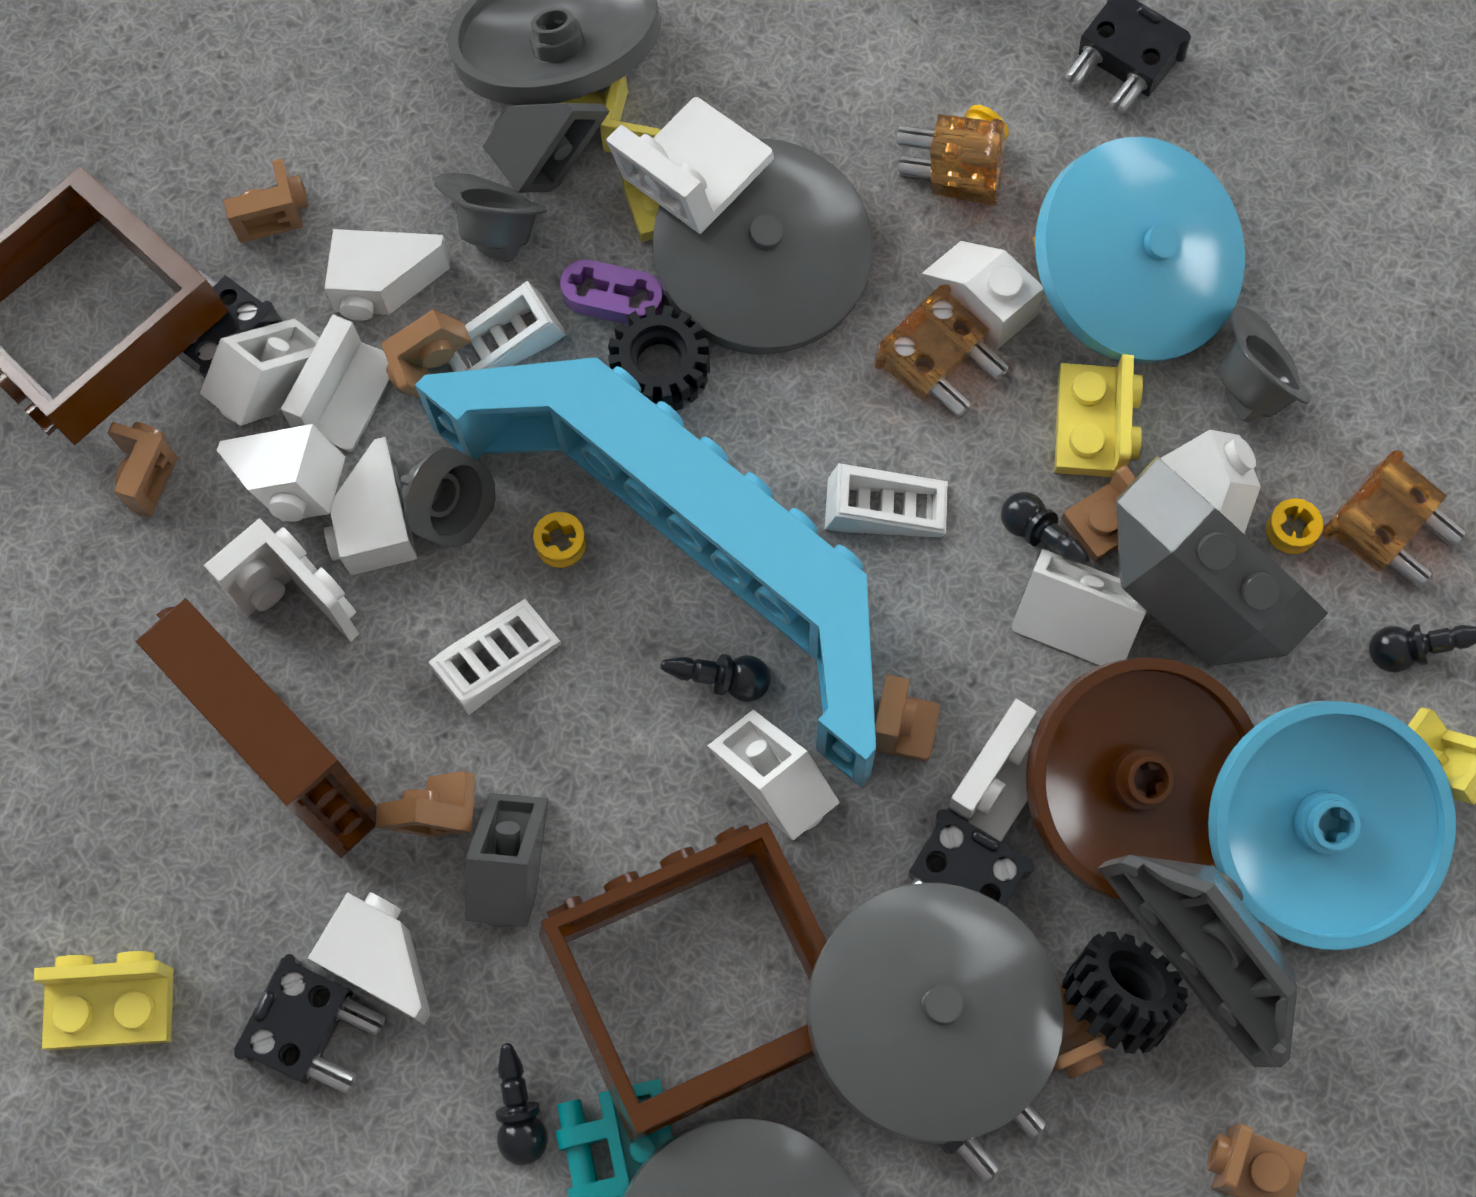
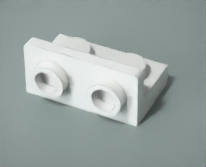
M1015 699L951 797L948 810L1001 842L1028 801L1026 767L1029 749L1035 733L1031 725L1037 711L1018 699Z

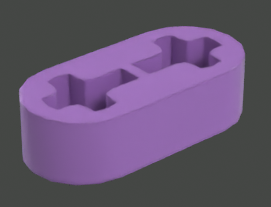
M579 260L566 267L561 275L560 288L564 302L572 311L579 314L628 324L627 315L635 310L640 319L646 317L645 307L654 305L656 315H660L663 310L662 287L653 275L646 272L593 260ZM585 278L594 279L596 289H589L586 296H579L575 285H582ZM638 289L646 290L647 298L650 301H642L639 308H632L629 297H634Z

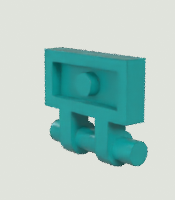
M660 1078L632 1085L640 1103L663 1093ZM609 1091L598 1093L603 1119L585 1122L581 1099L557 1104L561 1129L555 1132L559 1151H566L572 1188L567 1189L568 1197H623L631 1180L643 1163L658 1148L673 1138L671 1125L631 1143ZM608 1140L615 1177L597 1181L590 1145Z

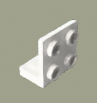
M699 97L692 98L654 138L647 134L638 137L621 124L606 139L622 177L699 234L774 159L772 149Z
M259 518L204 564L205 568L229 598L247 617L256 609L258 611H265L274 606L284 595V585L292 579L350 642L359 635L350 620L357 612L344 597L345 592L322 567L318 570L305 556L307 554L306 551L284 527L274 533Z

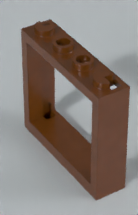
M82 166L78 167L0 232V302L42 269L97 221L172 288L176 294L54 399L0 346V387L18 405L28 398L32 404L24 411L48 436L58 429L74 446L229 312L204 276Z
M186 598L175 607L161 610L156 614L160 620L135 642L281 801L330 849L342 858L375 828L377 806L335 756Z
M768 822L749 829L748 825L738 829L731 827L714 838L717 844L695 853L693 847H686L675 851L659 862L661 869L639 877L637 871L620 875L604 885L603 888L606 893L585 902L582 901L580 896L565 899L563 905L547 911L549 918L541 921L540 940L631 1143L814 1057L808 1033V1024L640 1103L568 946V942L751 861L810 981L815 963L827 941Z

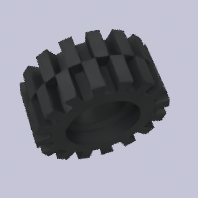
M654 305L645 307L646 317L640 319L635 310L627 315L629 326L626 327L619 322L614 329L616 339L610 337L608 344L609 366L612 370L617 366L626 370L640 385V393L655 405L662 401L672 405L675 411L683 409L682 401L688 399L691 403L698 398L699 387L705 389L708 382L707 373H710V355L708 340L704 338V330L699 322L692 326L691 315L685 311H682L679 318H676L674 307L664 305L663 315L655 314ZM665 344L677 350L681 356V362L679 367L671 374L650 376L644 373L638 366V359L641 353L652 345Z
M1106 932L1104 936L1099 933L1088 942L1066 972V976L1062 981V988L1067 989L1063 997L1066 1005H1077L1071 1013L1077 1022L1086 1019L1090 1023L1086 1032L1094 1038L1099 1032L1106 1036L1104 1045L1115 1049L1122 1042L1125 1053L1135 1054L1138 1048L1142 1053H1147L1154 1046L1157 1047L1186 1011L1188 1004L1184 1001L1188 997L1187 988L1178 986L1183 980L1179 972H1169L1166 969L1171 962L1164 955L1157 959L1151 954L1153 946L1144 941L1138 947L1135 945V936L1126 933L1121 939H1119L1116 932Z

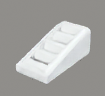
M526 281L465 325L472 341L471 344L481 361L472 366L468 360L471 368L467 369L456 351L449 364L454 372L513 366L555 344L565 337L567 333L544 296L532 284ZM531 311L537 321L528 327L522 315ZM509 322L512 323L518 333L512 339L508 338L502 328L503 325ZM491 332L499 346L492 353L482 339V336Z
M838 463L828 477L824 530L943 538L946 534L948 481ZM849 490H857L856 507L848 506ZM871 491L880 492L879 511L870 510ZM894 492L904 493L903 515L893 513ZM917 494H927L926 519L916 517Z
M524 599L453 643L428 663L440 681L466 713L470 715L561 645V641L527 600ZM520 620L538 640L537 643L530 647L526 645L512 628ZM501 634L518 653V655L510 660L494 642ZM483 648L499 666L491 672L487 670L475 655ZM465 662L479 678V680L471 685L457 670Z

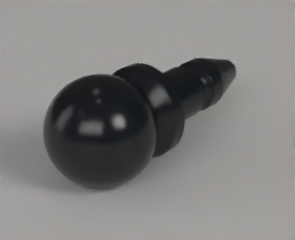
M1019 492L1011 495L1004 502L1001 509V520L1004 527L1010 533L1025 537L1026 541L1034 547L1042 542L1054 552H1058L1066 560L1079 564H1087L1089 562V555L1080 541L1070 536L1067 531L1058 526V515L1051 509H1046L1043 501L1038 496L1029 492Z
M1420 624L1413 625L1409 631L1398 626L1384 627L1371 638L1369 653L1373 662L1379 668L1388 672H1401L1408 669L1415 661L1420 665L1428 664L1426 655L1429 652L1437 654L1452 651L1454 648L1465 649L1475 645L1476 626L1459 625L1453 629L1431 630L1427 634L1421 632Z
M721 654L717 662L696 659L694 661L690 657L665 659L660 664L664 672L680 680L689 681L692 679L693 682L710 685L715 683L714 693L716 695H724L729 692L732 697L744 702H751L761 698L769 689L771 675L767 665L761 659L751 655L740 656L733 660L730 655Z
M505 1043L500 1049L498 1075L502 1079L500 1086L503 1104L506 1106L499 1108L495 1112L497 1121L502 1123L497 1136V1144L500 1153L507 1161L516 1165H528L542 1156L547 1146L548 1135L544 1124L536 1117L540 1112L539 1103L535 1101L527 1102L526 1081L522 1077L524 1073L523 1064L514 1047L510 1043Z

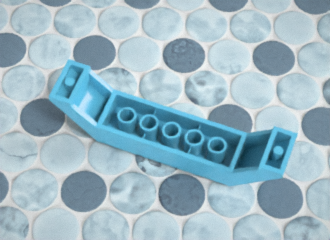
M597 357L424 375L415 384L432 429L455 449L477 460L483 454L562 451L815 659L818 667L823 715L818 719L816 750L860 787L871 777L876 752L867 574L862 571L864 566L853 552L842 545H836L833 548L817 535L818 529L808 516L796 508H791L790 511H787L772 499L773 493L763 480L751 472H747L745 475L741 474L728 463V456L717 443L705 436L700 440L684 428L683 419L671 406L662 401L655 405L640 393V385L626 370L618 366L612 370Z

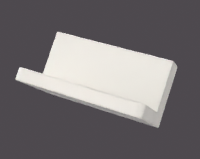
M332 314L281 407V411L290 427L313 424L336 448L349 453L353 452L391 382L386 371L389 363L384 351L362 343L353 322Z
M1042 549L1011 628L1016 633L1101 666L1127 658L1146 610L1122 589L1120 578L1084 564L1066 560L1058 554Z

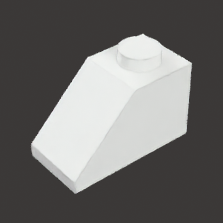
M333 229L324 289L334 311L340 312L346 318L359 321L369 320L373 317V314L390 315L450 269L451 258L444 236Z
M960 241L921 273V277L946 301L950 302L953 308L996 349H999L1037 316L1044 291L1043 286L1005 250Z
M294 318L221 338L200 394L219 408L223 416L240 426L272 416L284 404L319 337Z
M313 424L219 442L218 453L243 485L269 509L273 516L279 518L282 522H296L303 518L330 514L345 456Z
M1208 430L1160 458L1242 533H1245L1261 486L1254 471L1256 466L1254 453L1240 435Z
M386 437L373 440L334 497L330 511L333 526L324 527L325 540L332 561L341 559L350 576L417 559L412 532L408 528L404 516L401 499L402 487L395 456Z
M755 710L750 711L707 745L768 820L792 840H795L804 831L815 827L825 814L840 803L809 752Z
M347 892L308 959L425 1025L430 1016V1010L410 930L397 920L402 910L371 892L365 901Z

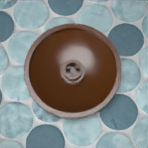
M1150 657L1124 659L1106 663L1079 676L1057 695L1045 711L1036 728L1028 753L1026 767L1028 804L1034 825L1046 849L1054 860L1075 880L1091 890L1119 900L1122 899L1097 869L1107 860L1135 855L1214 866L1216 868L1212 857L1208 829L1212 791L1225 760L1238 742L1254 728L1248 714L1231 692L1216 679L1191 665L1175 660Z

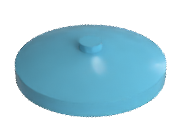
M1126 137L1103 143L1079 156L1058 175L1045 196L1038 216L1035 234L1036 263L1047 299L1061 322L1078 340L1106 357L1120 361L1122 354L1134 355L1135 364H1150L1185 355L1209 341L1222 328L1236 305L1245 270L1244 237L1239 217L1230 196L1214 173L1203 162L1181 147L1148 137Z
M1313 701L1283 709L1269 716L1252 728L1233 748L1218 774L1212 791L1208 819L1209 842L1217 871L1228 875L1238 885L1243 894V904L1257 921L1267 925L1276 935L1307 947L1327 950L1354 949L1382 941L1397 933L1420 915L1432 901L1447 874L1452 859L1456 837V811L1450 784L1441 763L1427 743L1412 728L1398 718L1367 705L1342 701Z

